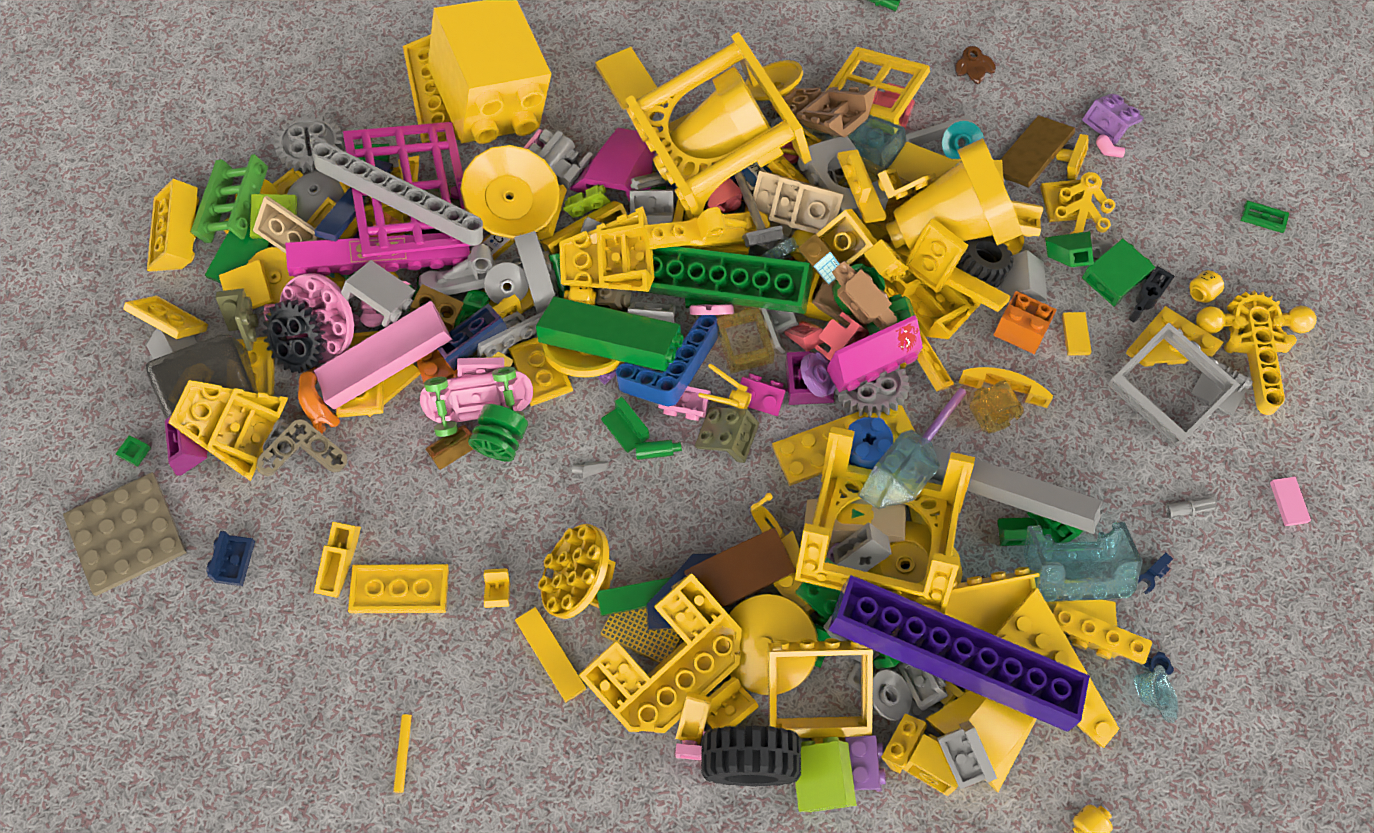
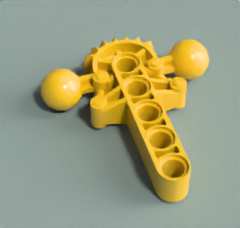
M1255 290L1250 292V294L1245 291L1241 296H1236L1228 304L1227 310L1230 314H1224L1218 307H1205L1198 312L1196 325L1210 334L1219 332L1223 327H1229L1231 334L1224 346V350L1227 353L1247 354L1256 407L1262 414L1271 415L1285 401L1277 352L1287 353L1297 342L1294 335H1288L1281 327L1288 326L1295 333H1306L1314 328L1317 316L1311 308L1303 305L1292 308L1288 313H1281L1280 301H1273V295L1266 297L1264 291L1259 295Z

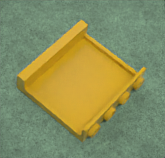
M1019 567L1014 569V573L1006 574V572L1000 571L991 573V577L982 579L981 576H973L967 578V582L958 583L954 581L945 615L994 635L1030 592L1036 588L1035 577H1039V573L1031 570L1029 567Z

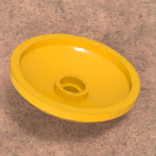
M792 60L777 61L763 67L782 97L790 93L799 84L803 76L802 66ZM748 79L745 81L756 101H770L759 84L753 87Z

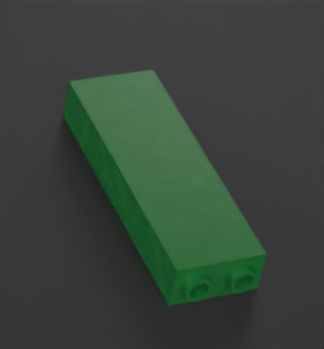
M553 297L536 325L539 343L665 372L669 364L674 362L677 348H681L683 343L680 324L559 297Z

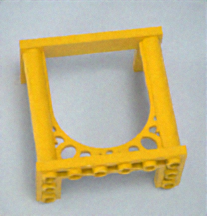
M739 32L731 36L733 43L636 100L631 95L625 99L629 106L626 108V111L632 119L643 142H646L651 152L656 151L657 156H655V159L660 168H666L667 172L664 174L671 185L676 184L677 189L674 191L680 199L689 219L700 216L704 211L708 198L724 181L792 141L793 148L804 165L812 160L801 124ZM740 61L743 72L752 86L760 85L783 121L720 157L702 159L683 153L674 145L669 134V119L675 105L687 92ZM655 113H662L664 115L662 120L653 121ZM662 126L663 130L659 132L658 128L656 127ZM677 158H682L683 160L680 165L676 160ZM693 163L695 165L693 173L689 176L684 175L683 172L686 165ZM702 165L708 166V167H706V168H702V171H701L700 166H702Z
M831 426L821 478L822 486L812 524L805 523L795 580L841 591L849 576L852 575L945 614L960 558L952 556L958 515L961 512L975 457L951 452L942 485L848 465L855 431ZM847 488L858 490L859 492L852 493ZM869 497L893 499L908 505L918 512L927 523L931 533V547L924 585L826 563L825 560L834 523L839 512L848 504ZM921 505H926L934 508L924 509Z

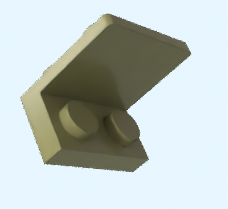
M244 288L216 292L215 298L228 331L239 330L247 351L253 350V342L257 340L255 328L258 327L259 322L257 315L252 312L251 298L246 296Z
M710 407L695 447L697 449L727 451L737 462L745 463L760 423L747 409Z

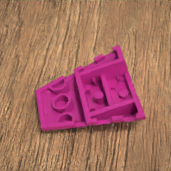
M617 128L572 184L570 190L586 194L585 190L599 184L607 188L626 191L628 201L630 202V190H636L631 188V180L653 172L652 163L655 151H650L646 142L642 141L636 130Z

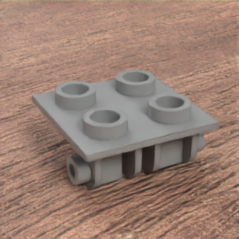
M1218 362L1219 367L1225 372L1233 374L1231 377L1240 384L1218 407V409L1233 416L1246 390L1250 388L1253 381L1250 380L1249 376L1246 377L1237 373L1236 369L1233 371L1230 369V366L1226 367ZM1202 372L1190 394L1211 404L1223 390Z

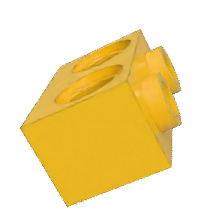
M882 239L864 253L876 271L891 283L903 278L906 274L905 271L909 269L894 248Z

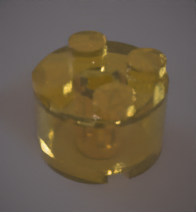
M1001 380L987 389L985 387L977 389L973 393L974 398L969 405V409L982 431L986 430L988 433H995L1011 425L1009 421L1014 417L1018 420L1024 413V407L1006 380Z

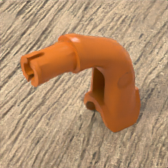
M314 367L303 372L299 377L298 400L304 413L312 422L313 427L322 434L327 429L324 423L329 424L332 428L338 426L340 420L335 413L329 410L315 388L318 379L314 370L318 367Z

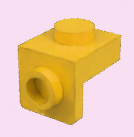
M508 569L484 570V607L509 606L510 579Z

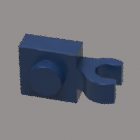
M1165 552L1144 574L1134 581V584L1137 585L1141 581L1146 582L1148 588L1144 593H1150L1155 588V577L1158 576L1161 579L1171 569L1167 565L1173 558Z

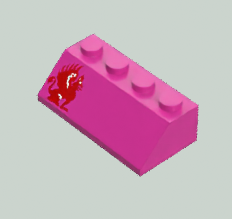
M916 316L907 318L835 351L826 371L839 393L846 389L852 391L860 386V383L863 381L871 382L885 371L891 373L904 362L910 364L918 359L917 355L923 346Z

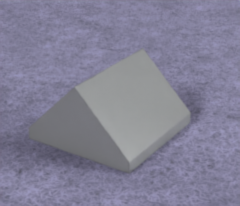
M1028 250L1011 256L1014 262L1012 263L1011 270L1001 283L1002 292L1011 296L1009 300L1012 299L1015 291H1018L1037 301H1047L1044 261Z
M156 328L146 344L164 380L188 369L196 359L200 362L206 360L193 335L175 339Z

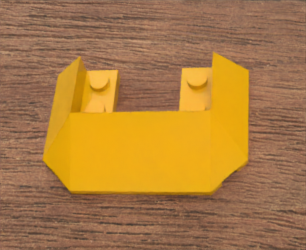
M692 573L671 587L672 590L654 605L655 609L680 635L684 642L650 673L646 674L620 643L615 640L600 655L596 654L579 674V677L629 732H667L680 720L687 692L706 696L740 665L742 629Z

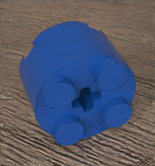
M864 417L851 423L848 430L855 431L849 463L866 469H879L887 461L893 446V434L890 428L879 417Z

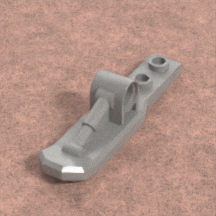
M479 244L471 249L468 259L454 266L451 270L442 272L427 271L420 275L419 286L421 287L423 284L446 295L484 288V279L487 272L498 263L512 262L523 268L519 256L502 261H494L490 248L484 244ZM549 251L542 252L548 272L552 271V264L548 256L550 254Z

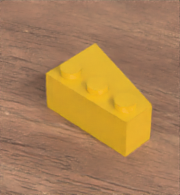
M792 530L781 541L797 571L800 547ZM796 573L773 583L783 597L799 604L809 616L815 612L812 607L796 594V590L802 583V581L795 580Z

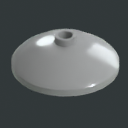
M319 171L300 177L292 184L287 195L297 196V217L305 222L311 218L328 197L337 203L345 194L338 180Z

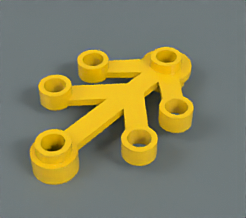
M1085 173L1081 177L1079 184L1071 188L1064 187L1058 194V198L1062 202H1068L1072 196L1083 192L1082 199L1066 207L1059 206L1053 213L1056 220L1063 221L1068 215L1079 210L1074 231L1070 234L1083 232L1087 214L1090 215L1096 224L1097 231L1101 233L1106 232L1111 225L1109 219L1103 218L1091 201L1093 194L1101 205V211L1106 214L1111 213L1115 208V202L1112 199H1107L1100 189L1102 180L1096 173ZM1066 192L1069 195V197L1063 196L1062 193ZM1104 204H1109L1111 208H1106ZM1058 211L1063 212L1064 216H1060ZM1100 223H1104L1106 227H1101Z

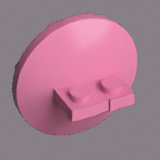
M307 273L299 275L287 283L281 294L280 302L289 299L291 301L298 300V303H305V308H312L311 315L318 314L316 321L317 323H323L319 328L326 332L321 336L327 341V343L322 344L326 351L321 353L324 358L319 360V363H325L348 350L352 342L354 326L359 324L360 317L352 312L349 302L341 294L342 290L332 280L320 274ZM303 333L294 336H286V338L290 339L294 337H304L308 336V334Z

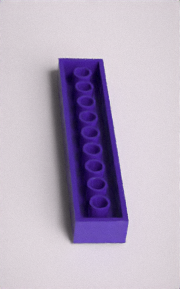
M850 575L843 585L828 631L1064 731H1070L1081 722L1090 675Z

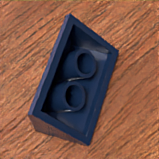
M488 303L449 332L452 340L437 349L455 371L457 369V358H473L477 355L480 342L508 328L503 319Z

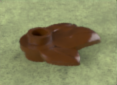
M968 46L963 51L962 58L957 61L955 71L957 76L967 74L975 84H980L986 73H995L996 67L993 60L989 56L982 54L978 47Z

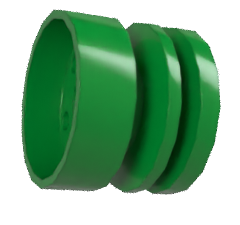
M485 404L477 419L479 425L473 428V434L470 436L468 443L474 450L484 456L503 462H511L516 456L515 451L519 449L517 440H521L524 437L528 421L522 415L507 407Z

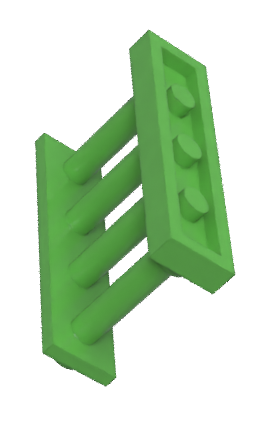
M255 154L251 155L247 167L233 169L223 159L216 160L190 232L204 243H212L215 232L221 230H230L240 239H244L251 219V194L260 193L269 166ZM244 176L240 185L232 186L234 177ZM238 194L234 203L225 204L228 195ZM231 212L229 221L219 222L222 213Z

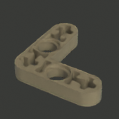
M299 419L292 422L260 455L256 467L260 474L271 476L301 447L326 469L337 473L346 466L347 456L307 421ZM303 427L305 435L300 433L293 441L291 437L295 434L296 428L300 429ZM321 441L325 446L324 450L320 452L313 450L312 442ZM280 442H286L290 445L291 450L288 453H281L277 449V445ZM328 449H331L330 454L323 458L322 456L327 453ZM274 454L277 458L272 463L273 468H263V460L268 462ZM331 457H333L334 459L339 457L341 459L339 462L341 465H339L338 463L332 465L331 462L333 459Z

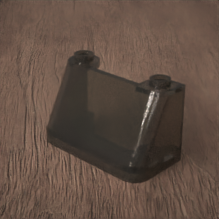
M229 334L217 335L149 361L145 366L147 376L165 419L172 416L189 380L220 385L223 388L242 389L246 392L258 394L248 351Z

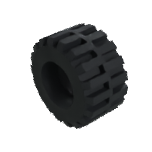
M993 236L964 241L969 246L957 263L956 268L995 288L999 287L1011 270L1012 263L1014 262L1011 257L1012 253L1008 250L1006 244L997 245Z

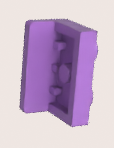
M876 735L845 737L849 745L855 791H882L881 784H886L885 768L880 769V758L884 752L883 742L878 743Z

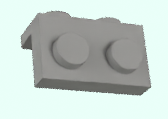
M906 663L898 667L918 707L922 711L948 696L944 688L947 685L944 679Z

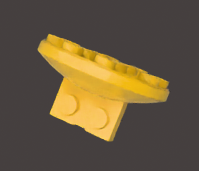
M581 524L574 528H568L552 552L545 557V568L543 576L538 583V588L541 590L543 606L549 614L561 619H568L579 614L589 604L599 608L596 594L598 591L609 589L616 562L609 559L608 540L600 528L591 524ZM547 568L554 570L552 579L545 576Z

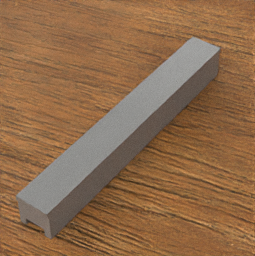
M922 442L915 456L911 459L913 472L943 482L952 451ZM975 459L967 491L1092 534L1095 533V528L1102 516L1100 511L1102 500Z

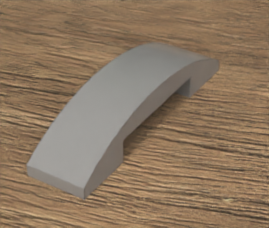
M534 231L516 236L514 240L531 291L536 313L539 314L546 310L553 297H555V293L536 232Z

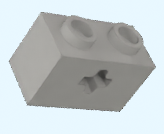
M869 522L832 548L835 565L865 572L892 554L888 536Z

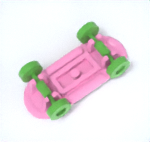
M502 367L491 373L451 379L434 377L424 382L425 387L420 395V405L427 417L439 423L434 427L436 436L445 437L453 435L458 431L456 422L477 420L485 404L507 407L525 418L524 413L521 411L531 402L533 386L531 380L522 372L516 371L514 367Z

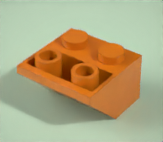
M1015 291L993 336L1035 355L1057 309Z

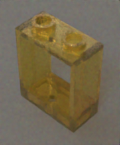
M747 308L739 313L723 314L717 318L718 337L730 374L774 363L775 353L759 308ZM755 321L764 348L734 355L726 328Z

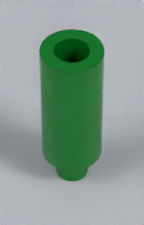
M672 439L635 443L637 460L674 456L673 452L682 451L681 442L672 443Z

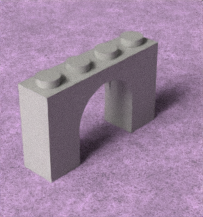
M836 137L808 146L812 160L804 165L799 157L798 166L808 177L809 183L844 194L839 214L846 209H853L857 216L862 219L851 189L836 184L828 175L830 171L841 168L837 158L838 152L857 150L849 137ZM878 181L873 182L874 189L883 210H885L888 202L886 192L880 189Z

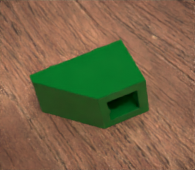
M1090 231L1045 237L1047 256L1069 267L1094 265Z

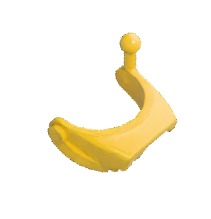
M766 493L764 498L750 507L751 514L762 533L772 529L766 521L768 519L773 527L776 528L780 539L785 537V533L778 521L768 509L762 506L766 501H770L773 498L771 493Z

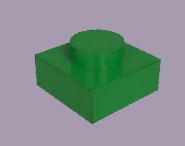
M129 435L116 452V455L138 467L151 447Z

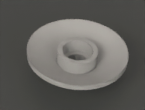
M501 262L489 269L484 279L486 294L497 304L502 299L514 294L521 301L529 288L523 268L512 262ZM505 283H510L511 287L509 289H504L503 285Z
M882 670L872 677V704L884 718L900 720L905 713H909L912 704L911 692L906 681L892 670Z

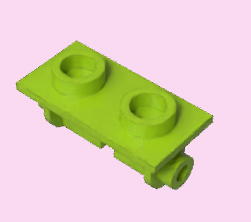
M597 184L585 190L587 196L585 198L582 192L568 197L565 201L566 207H563V209L575 218L610 203L611 200L604 195L606 193L604 185Z

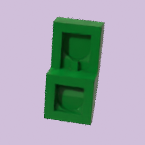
M478 290L468 291L463 300L462 311L454 323V328L490 302L486 292Z

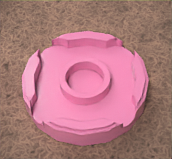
M732 304L690 306V315L734 314V306Z

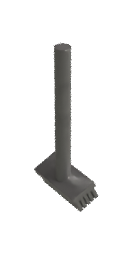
M742 170L734 174L757 231L749 232L742 236L746 248L783 239L782 225L765 228Z

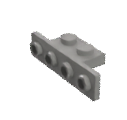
M758 308L759 311L763 312L764 317L761 319L765 329L771 333L769 337L773 349L777 348L781 354L785 353L786 350L780 333L799 325L795 313Z
M518 311L503 318L508 329L480 342L477 349V358L492 357L497 352L510 348L513 344L523 339H528L537 332L536 325L545 311L527 320Z

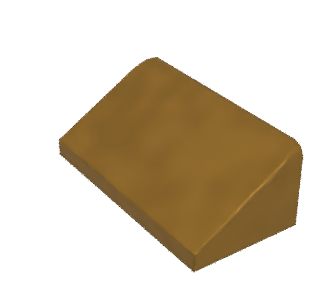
M462 425L455 434L441 438L425 450L438 469L441 470L473 450L468 443L472 433L465 425Z

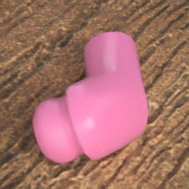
M1104 134L1097 137L1096 144L1103 155L1123 158L1125 147L1114 146L1110 138Z

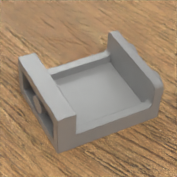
M372 260L348 278L341 291L342 296L347 301L355 295L384 315L382 325L385 327L391 321L395 323L403 310L407 312L411 308L414 301L412 297L415 293L413 288Z

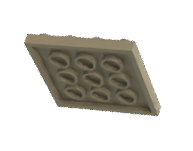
M153 472L63 513L89 587L94 596H98L187 553L156 475Z

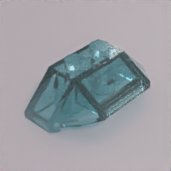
M913 430L901 433L874 466L859 493V497L878 509L913 501L940 467L932 442Z

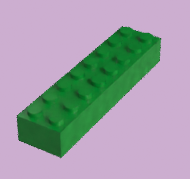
M677 246L653 249L654 280L649 292H637L806 314L814 270L811 264L807 262Z

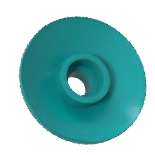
M958 121L951 124L945 130L941 144L945 156L951 159H960L957 150L962 147L958 145V140L963 139L964 146L982 138L984 139L983 133L976 124L969 121Z

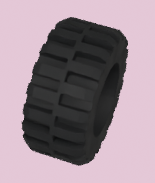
M738 725L707 730L702 737L701 774L705 780L723 785L757 787L795 783L801 776V739L792 730L774 728L772 726Z

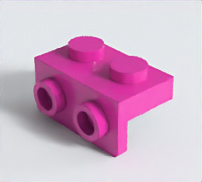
M749 373L748 376H743L740 384L747 386V392L752 394L748 407L779 416L784 396L787 393V388L783 387L784 383L771 380L768 383L762 381L761 376Z

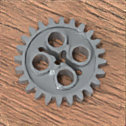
M305 114L301 120L296 116L295 122L288 120L289 125H281L283 131H277L278 137H274L275 144H273L281 164L285 163L288 169L293 166L294 171L302 168L303 173L306 172L307 168H310L311 172L315 170L313 152L312 156H309L306 138L307 130H309V141L312 150L319 143H327L340 150L344 149L343 136L337 124L332 123L330 118L324 121L322 115L316 119L315 114L311 118H307Z
M899 365L893 372L887 373L885 371L871 382H867V380L861 382L860 386L852 391L846 389L839 393L836 388L835 395H838V402H843L844 408L850 406L851 413L859 410V416L867 412L868 417H871L872 413H876L880 417L883 411L889 415L890 408L897 411L898 405L903 406L904 399H907L909 377L905 375V369H900Z

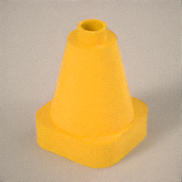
M735 65L712 79L716 90L670 133L672 142L683 153L702 159L720 157L771 128ZM781 147L758 160L759 166L762 168L784 155ZM654 157L653 162L663 179L667 181L668 179L664 174L667 172L666 168H660ZM682 158L676 159L679 165L683 161ZM693 163L687 164L684 168V175L689 176L692 174L695 165ZM706 165L700 166L701 171H702V168H706V167H708V166H706Z
M983 138L958 149L961 162L893 211L896 220L885 225L895 248L907 244L911 252L928 221L932 218L962 241L993 236L996 244L1000 245L1023 235L1011 200Z

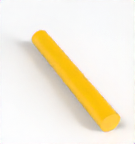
M408 714L401 716L394 793L404 792L412 715Z

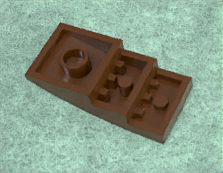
M774 527L685 570L684 574L687 576L692 573L721 607L724 608L781 579L795 574L796 570Z

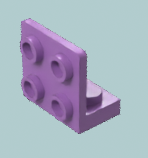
M1109 94L1096 99L1082 121L1100 135L1108 136L1113 145H1115L1130 126L1141 122L1144 117L1140 115L1138 109L1125 104L1121 96Z

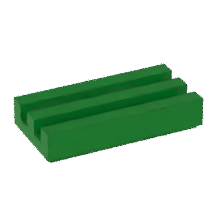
M1247 200L1244 204L1243 215L1240 221L1284 233L1289 213ZM1249 209L1262 212V214L1250 211ZM1271 215H1272V216H1276V217L1282 218L1283 220H1280V219H1277V218H1274V217H1270V216H1271Z

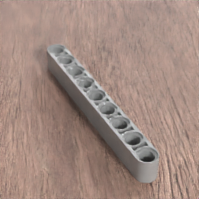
M319 143L313 147L314 163L319 172L468 245H479L483 241V221L478 216L330 144Z

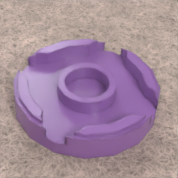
M818 352L805 355L801 360L800 368L804 383L810 392L815 396L825 397L832 394L836 386L826 371L830 361Z

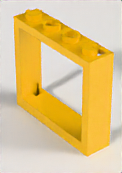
M829 638L818 642L812 639H802L799 642H789L780 639L775 640L774 643H768L769 726L792 730L800 738L872 736L873 649L851 640L840 641L836 638ZM861 655V716L777 718L776 657Z

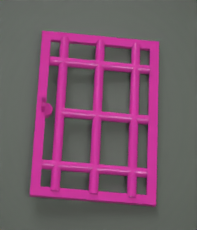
M452 122L343 131L346 153L356 158L365 157V162L375 166L374 156L399 154L404 181L422 190L439 188L441 199L451 203V195L453 199H459L461 209L465 210L460 191L463 171ZM437 132H445L447 141L439 142ZM429 134V143L405 144L404 135ZM395 136L397 145L373 148L370 139ZM354 139H362V149L354 148ZM449 149L456 186L451 188L450 194L441 150ZM432 151L438 180L413 182L407 153ZM352 188L362 257L471 246L451 236L447 239L424 241L422 230L435 228L411 216V222L385 225L382 203L372 198L376 226L367 227L362 196L367 195ZM413 231L415 242L388 244L387 234ZM369 235H378L379 246L370 247Z

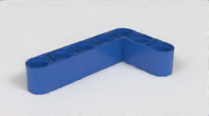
M701 315L696 320L683 340L681 348H678L676 351L674 362L669 364L666 372L659 373L631 363L619 365L616 368L619 390L663 406L675 405L718 339L717 318L714 315Z

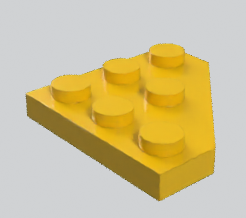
M1165 306L1127 349L1126 354L1133 358L1168 323L1177 330L1180 328L1183 335L1188 340L1196 342L1200 346L1201 351L1207 356L1213 357L1224 342ZM1163 338L1139 364L1144 367L1154 366V364L1167 363V365L1186 364L1189 360Z

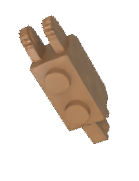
M845 261L832 271L841 285L838 289V297L862 324L873 322L883 330L897 323L896 316L889 309L892 303L888 300L886 293L879 290L873 283L870 275L864 273L862 269L856 272Z

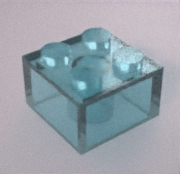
M869 115L868 119L849 136V139L859 151L864 165L878 172L885 171L892 164L907 142L905 127L873 115Z

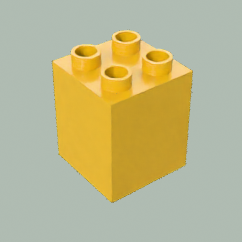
M482 0L434 8L428 68L461 144L472 141L486 144L494 141L498 136L516 133L518 136H527L535 132L537 128H540L551 72L518 1Z

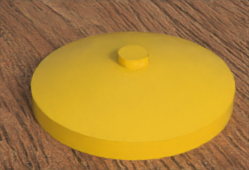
M542 343L547 362L557 371L570 376H600L615 370L624 363Z
M757 595L738 604L730 612L729 616L742 629L740 665L729 675L731 678L735 676L746 690L756 694L768 695V643H774L775 640L780 639L789 642L812 639L818 642V634L811 617L799 604L779 595ZM817 656L776 657L777 694L788 692L803 683L813 670Z

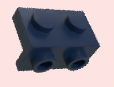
M220 531L213 544L214 553L212 560L207 564V576L215 583L243 587L255 540L253 538L232 536L226 531Z

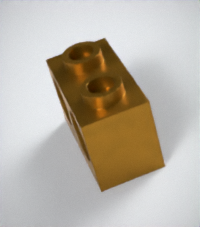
M422 284L411 305L410 313L421 307V303L431 301L435 305L448 332H450L462 311L464 302ZM448 312L452 317L444 318L441 316V313Z

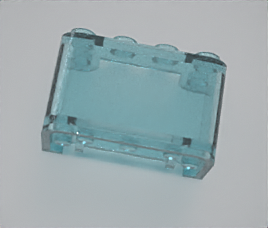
M1114 522L1112 524L1113 529L1107 534L1099 532L1097 541L1053 543L1051 534L1044 536L1040 526H1028L1024 558L1027 567L1039 573V577H1035L1036 588L1039 589L1046 602L1123 599L1134 594L1143 561L1125 522Z

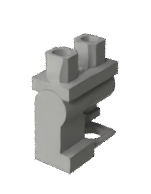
M545 128L539 137V140L545 146L541 148L536 143H533L529 150L546 160L556 174L558 184H563L568 191L591 162L593 154L588 152L583 159L579 158V152L574 150L575 144L570 138L564 136L559 130L554 133Z

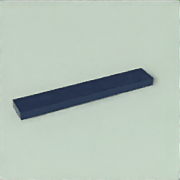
M374 159L375 167L389 174L394 170L393 163ZM352 187L346 191L314 230L316 237L336 242L354 220L356 212ZM368 195L362 196L364 206L371 199Z

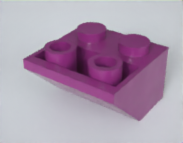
M810 351L787 352L785 368L789 405L834 403V392L825 397H818L810 392L804 383L800 368L801 360L805 355L812 353Z
M170 416L165 420L168 463L175 474L181 476L207 459L208 451L169 424Z

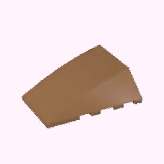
M868 86L865 91H859V87H850L849 91H839L838 87H830L824 92H821V88H794L783 99L801 125L826 134L845 138L868 119L876 86ZM772 105V106H771V109H772L774 112L778 113V112L776 111V109L774 108V106Z

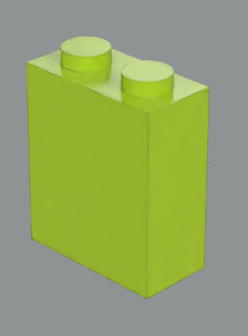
M838 737L824 738L823 743L815 744V741L801 742V776L795 782L799 812L809 813L857 806L848 742L839 741Z

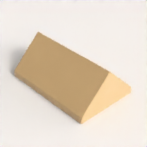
M264 197L253 229L255 233L284 253H286L285 243L324 240L315 236V228L270 197Z

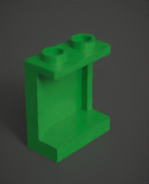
M1122 238L1098 258L1094 265H1090L1086 269L1082 279L1115 307L1136 285L1144 279L1147 280L1156 267L1148 258L1139 253L1132 244Z

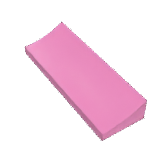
M429 301L315 369L314 372L322 391L324 403L335 410L337 407L347 403L451 341L452 338L435 305Z

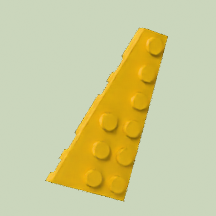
M1034 588L994 634L997 637L1087 674L1038 588ZM1089 678L1082 720L1077 726L1096 744L1104 748L1120 728Z

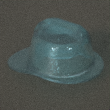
M1157 665L1152 672L1136 675L1134 682L1141 702L1147 706L1158 708L1165 721L1174 723L1179 713L1178 700L1167 678L1164 667Z

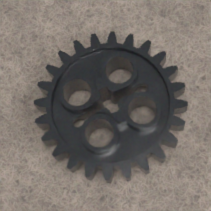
M289 299L276 303L274 307H270L271 313L265 314L268 320L263 322L267 329L262 330V332L268 337L264 339V342H268L270 345L267 347V351H273L271 358L277 357V365L284 364V370L290 369L291 373L306 372L318 366L319 360L324 358L321 353L326 351L322 344L327 343L321 336L326 332L319 328L323 323H317L316 321L318 314L311 315L312 308H305V303H298V300L291 301ZM303 333L308 334V336L304 337H294L285 340L281 339V337L284 336H294Z

